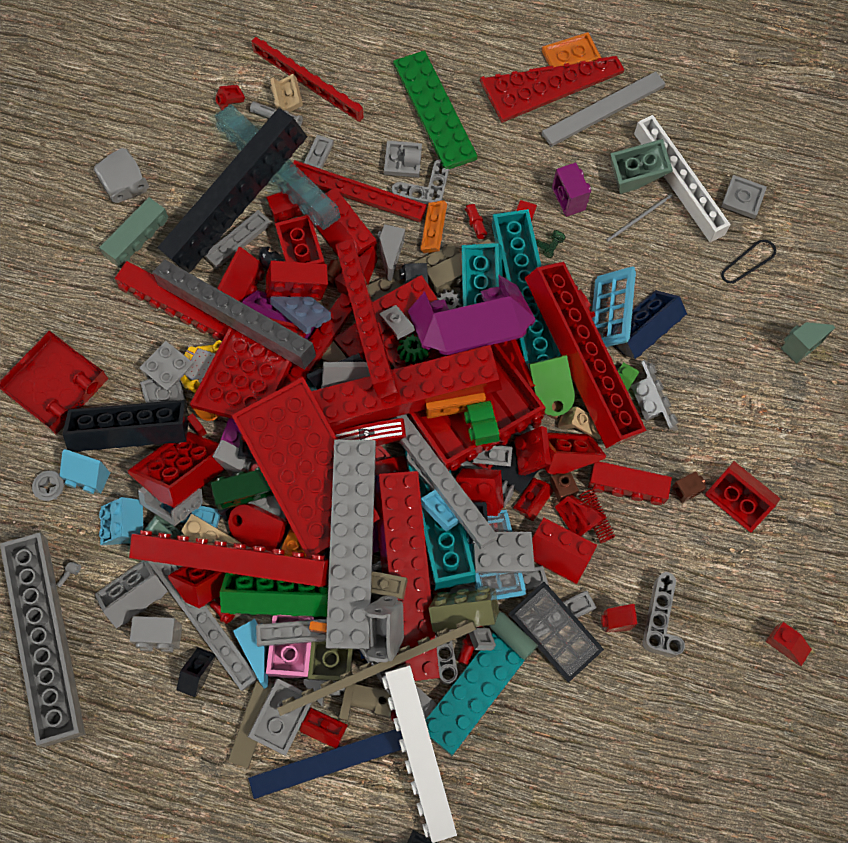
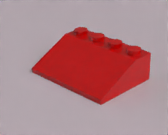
M187 432V442L164 444L127 471L131 477L160 502L175 508L225 469L213 458L219 443Z

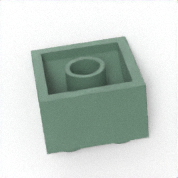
M810 322L804 323L801 327L797 325L784 339L785 344L781 349L797 364L822 344L836 327L830 324Z

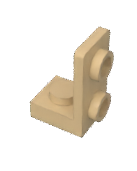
M573 407L561 415L558 428L562 430L577 428L597 440L601 439L589 413L578 407Z

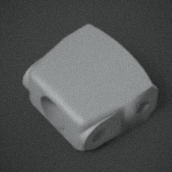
M121 148L111 153L94 166V172L114 203L137 197L147 192L149 188L146 178H142L136 161L127 149Z
M383 596L369 604L364 610V615L370 617V649L366 652L365 658L376 662L392 661L397 655L404 639L403 603L395 596Z

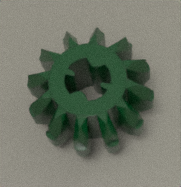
M412 333L411 337L405 335L403 340H399L397 353L400 361H405L406 366L410 362L414 365L416 362L422 363L423 359H428L430 350L422 348L418 336L416 337Z

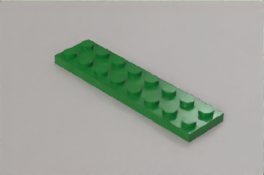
M426 51L393 60V65L438 158L441 160L443 168L450 170L476 161L478 155Z

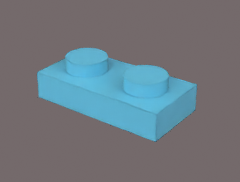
M436 490L421 498L422 507L445 531L460 523Z

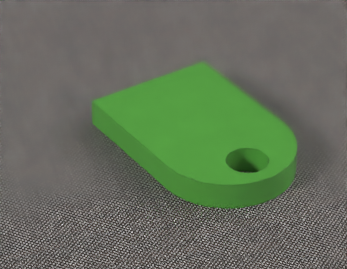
M567 355L528 363L533 384L536 385L533 390L546 407L545 413L550 416H560L568 412L574 403L575 394ZM555 401H561V408L554 411L552 404Z

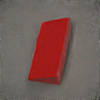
M533 478L513 509L527 519L534 521L552 495L553 489L548 483Z
M310 707L301 724L300 732L336 749L348 725Z

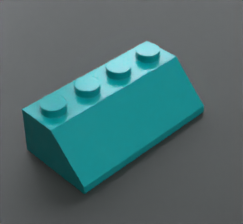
M499 243L462 245L463 307L484 302L481 297V291L499 287L498 274L503 277L502 246Z

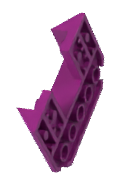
M499 274V287L481 291V297L484 302L449 310L445 299L429 302L424 291L408 310L422 348L428 350L434 348L444 355L522 338L526 334V329L534 324L535 317L518 286Z

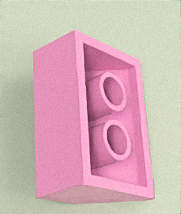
M276 615L273 616L272 623L314 620V617ZM311 642L269 646L266 674L269 677L281 678L308 677Z

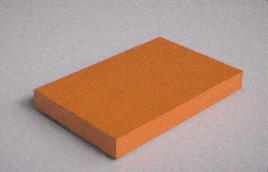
M588 32L543 46L541 49L548 65H553L554 67L564 66L565 63L570 65L580 63V61L586 60V62L601 58Z

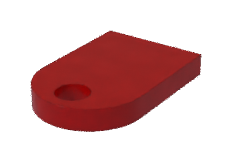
M246 503L235 507L231 511L228 524L231 534L239 542L251 548L253 546L266 547L265 550L272 551V549H280L287 520L254 504ZM237 515L242 518V524L237 522Z

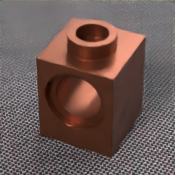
M695 471L676 481L672 488L680 501L684 503L701 494L706 489V483L704 478Z

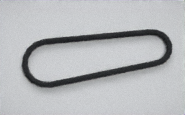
M769 240L757 241L722 271V279L729 284L739 281L774 258L776 255L775 245ZM766 242L773 247L774 252L771 257L737 279L729 281L724 277L725 271L759 243Z

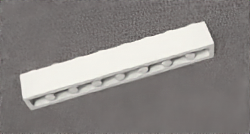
M653 115L639 121L634 135L641 145L661 139L664 140L673 172L665 175L664 178L708 241L712 242L724 236L731 224Z
M407 663L384 670L385 676L382 677L385 690H390L391 697L387 699L390 709L396 712L397 718L393 719L396 731H401L403 739L399 740L402 753L407 752L409 760H406L405 764L408 774L412 773L414 777L411 786L414 795H419L420 802L416 804L419 815H424L426 823L422 824L426 838L430 837L432 843L457 836L411 667Z

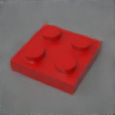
M540 426L515 438L519 475L525 476L552 465L547 427Z

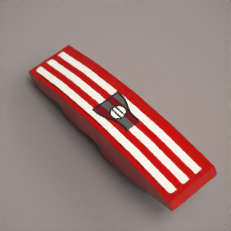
M403 418L358 425L334 432L338 440H376V447L406 438Z

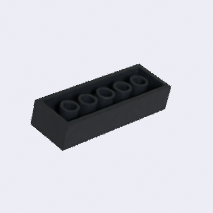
M173 400L69 409L62 434L67 450L81 452L187 442L189 423L187 417L189 415L186 401Z

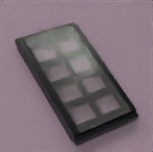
M544 581L508 613L517 626L538 644V650L568 683L604 650Z

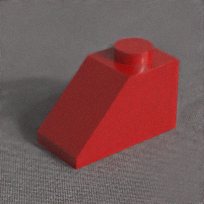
M635 604L609 608L603 612L604 615H601L602 627H605L606 633L630 631L637 625Z
M785 622L776 625L766 640V643L799 666L803 665L812 650L804 637Z

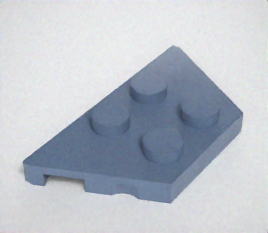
M270 297V304L305 334L311 333L312 327L318 328L322 323H326L331 319V312L312 297Z

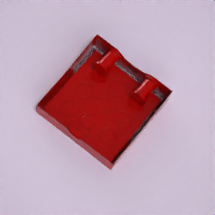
M49 330L0 380V391L56 435L65 425L68 410L81 409L108 380V377L102 369L79 354Z

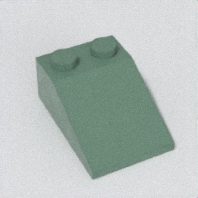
M663 139L610 153L611 166L620 194L637 190L673 172Z

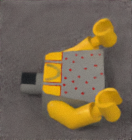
M216 341L214 345L188 347L183 355L193 362V366L180 379L185 389L196 393L222 341Z

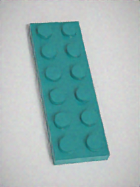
M495 633L492 635L496 644L494 649L480 650L425 720L430 739L451 757L524 662Z

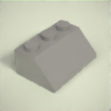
M142 560L95 593V596L103 613L117 629L119 626L128 623L136 614L146 610L147 606L154 601L160 600L168 590L148 561Z

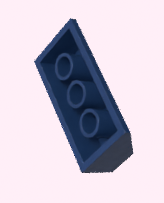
M657 290L652 292L632 309L630 339L628 342L614 346L625 356L634 359L641 356L647 348L655 344L662 335L666 334L669 329L687 315L680 296ZM623 322L613 326L612 335L622 333Z

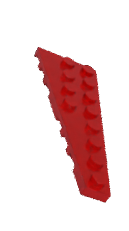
M617 56L598 58L590 62L585 60L577 64L569 65V63H565L564 66L554 67L552 65L529 69V71L525 72L513 71L511 74H495V76L486 78L482 76L480 77V83L501 123L623 74L625 69Z

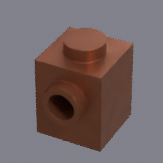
M571 472L553 474L550 479V484L558 502H561L570 495L577 496L579 489Z

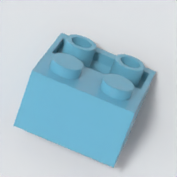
M121 497L101 506L99 512L101 519L99 531L100 545L131 543L132 534L140 533V530H143V506L140 504V500Z

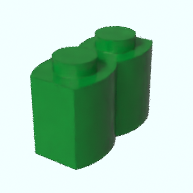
M491 401L467 405V412H464L466 424L470 423L471 426L468 429L470 440H474L476 446L498 442L499 430Z

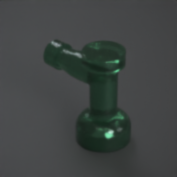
M554 230L551 234L552 241L550 244L536 239L537 246L544 250L543 254L548 258L554 256L553 252L557 245L563 243L566 239V236L558 230Z

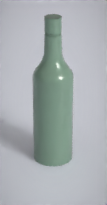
M499 612L495 625H489L490 629L524 661L538 646L502 612Z

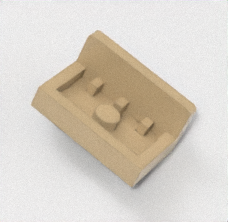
M291 74L280 81H277L274 77L270 79L272 85L270 88L274 94V104L277 109L281 108L284 111L291 112L303 106L295 75Z

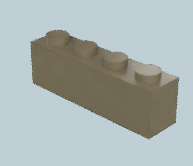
M487 239L479 244H491V241ZM462 252L427 269L428 284L436 296L438 292L443 294L445 289L448 292L456 285H463Z

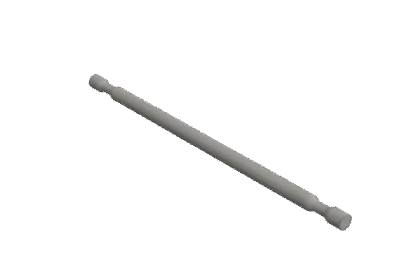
M669 194L666 198L662 199L660 202L652 206L643 214H641L633 221L628 223L626 226L621 228L619 231L614 233L611 237L607 238L606 241L609 242L612 238L618 236L620 233L625 231L634 223H636L644 216L649 214L651 211L656 209L658 206L666 202L667 199L673 197V195Z

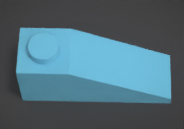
M253 619L233 632L260 684L265 689L268 687V675L266 674L268 646L257 647L256 625L259 624L256 619Z

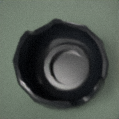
M269 246L262 247L258 253L259 261L267 271L271 261H284L277 251L269 252Z

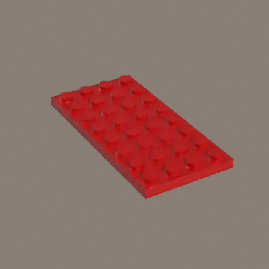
M304 377L236 412L232 417L307 557H312V554H318L330 547L334 440L338 439ZM375 507L373 523L381 519Z

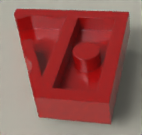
M573 495L567 496L555 506V509L569 530L581 537L606 519L605 515Z

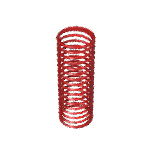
M594 489L585 491L578 496L582 502L587 501L585 502L586 504L606 516L604 514L605 511L601 508L602 506H599L601 503H598L600 500H597L598 497H596ZM604 519L596 525L599 526L598 528H593L594 532H596L595 535L599 538V543L611 540L616 536L612 534L614 531H611L610 523H607L609 520Z

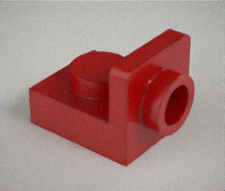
M238 85L220 86L216 94V103L222 111H226L228 104L240 103L245 100V96Z

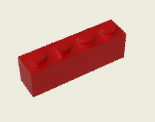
M598 461L592 465L588 488L594 489L598 493L605 491L612 493L616 497L628 496L635 501L646 500L650 501L653 505H662L669 499L672 477Z

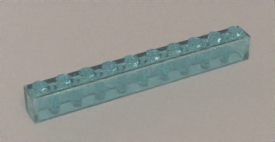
M232 104L215 115L218 130L221 133L224 132L231 143L234 142L240 152L259 131ZM289 159L270 180L272 183L275 182L283 194L286 193L293 204L299 206L304 215L308 214L314 225H319L323 230L341 218L338 206Z

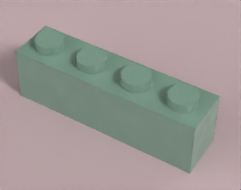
M148 197L99 247L103 256L120 268L126 261L130 260V257L136 251L142 248L148 239L153 237L155 231L167 222L169 217L165 208Z

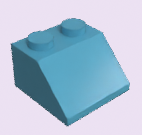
M64 449L60 468V477L65 481L64 484L72 488H76V486L82 487L83 491L94 494V492L101 494L110 475L109 470L99 460Z

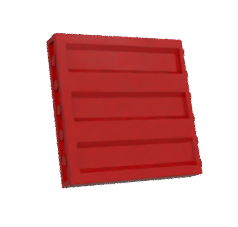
M497 343L491 345L502 390L487 393L485 397L486 401H491L499 430L498 442H504L515 432L524 431L529 424L541 421L546 407ZM431 348L428 359H423V362L449 355L441 354L439 350ZM403 363L392 370L406 367V364ZM426 409L406 414L448 471L458 469L463 462L467 460L472 461L479 453L491 450L498 443L493 442L476 446L474 440H470L468 429L471 426L470 423L466 424L464 412L434 418H427Z

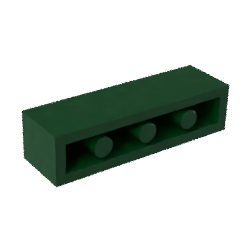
M259 467L255 471L248 473L239 472L233 477H220L211 482L215 504L219 511L274 496Z

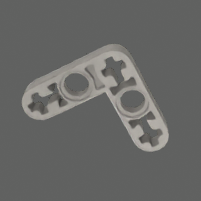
M438 159L434 163L428 187L397 182L392 186V193L427 204V206L430 202L442 201L449 169L445 170L443 168L442 175L439 174V168L442 164L441 160ZM435 180H440L443 182V184L441 186H436L433 184V182ZM435 191L437 192V198L432 200ZM414 192H420L422 196L419 198H415L412 196V194Z

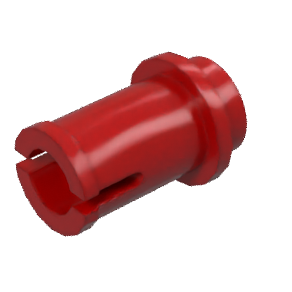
M220 597L216 598L217 602L213 600L210 607L218 614L220 621L225 624L232 621L235 617L234 614L221 613Z

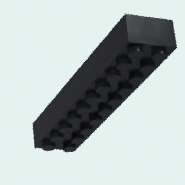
M278 108L157 248L186 272L190 273L195 269L201 259L208 254L214 244L220 240L221 236L245 211L246 207L267 186L272 177L280 171L281 167L292 157L298 147L304 143L308 136L296 120L284 110Z

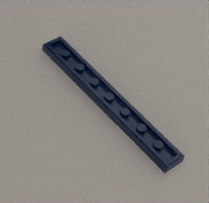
M394 729L249 777L253 798L257 799L400 751L402 749L399 740L403 739L401 731Z

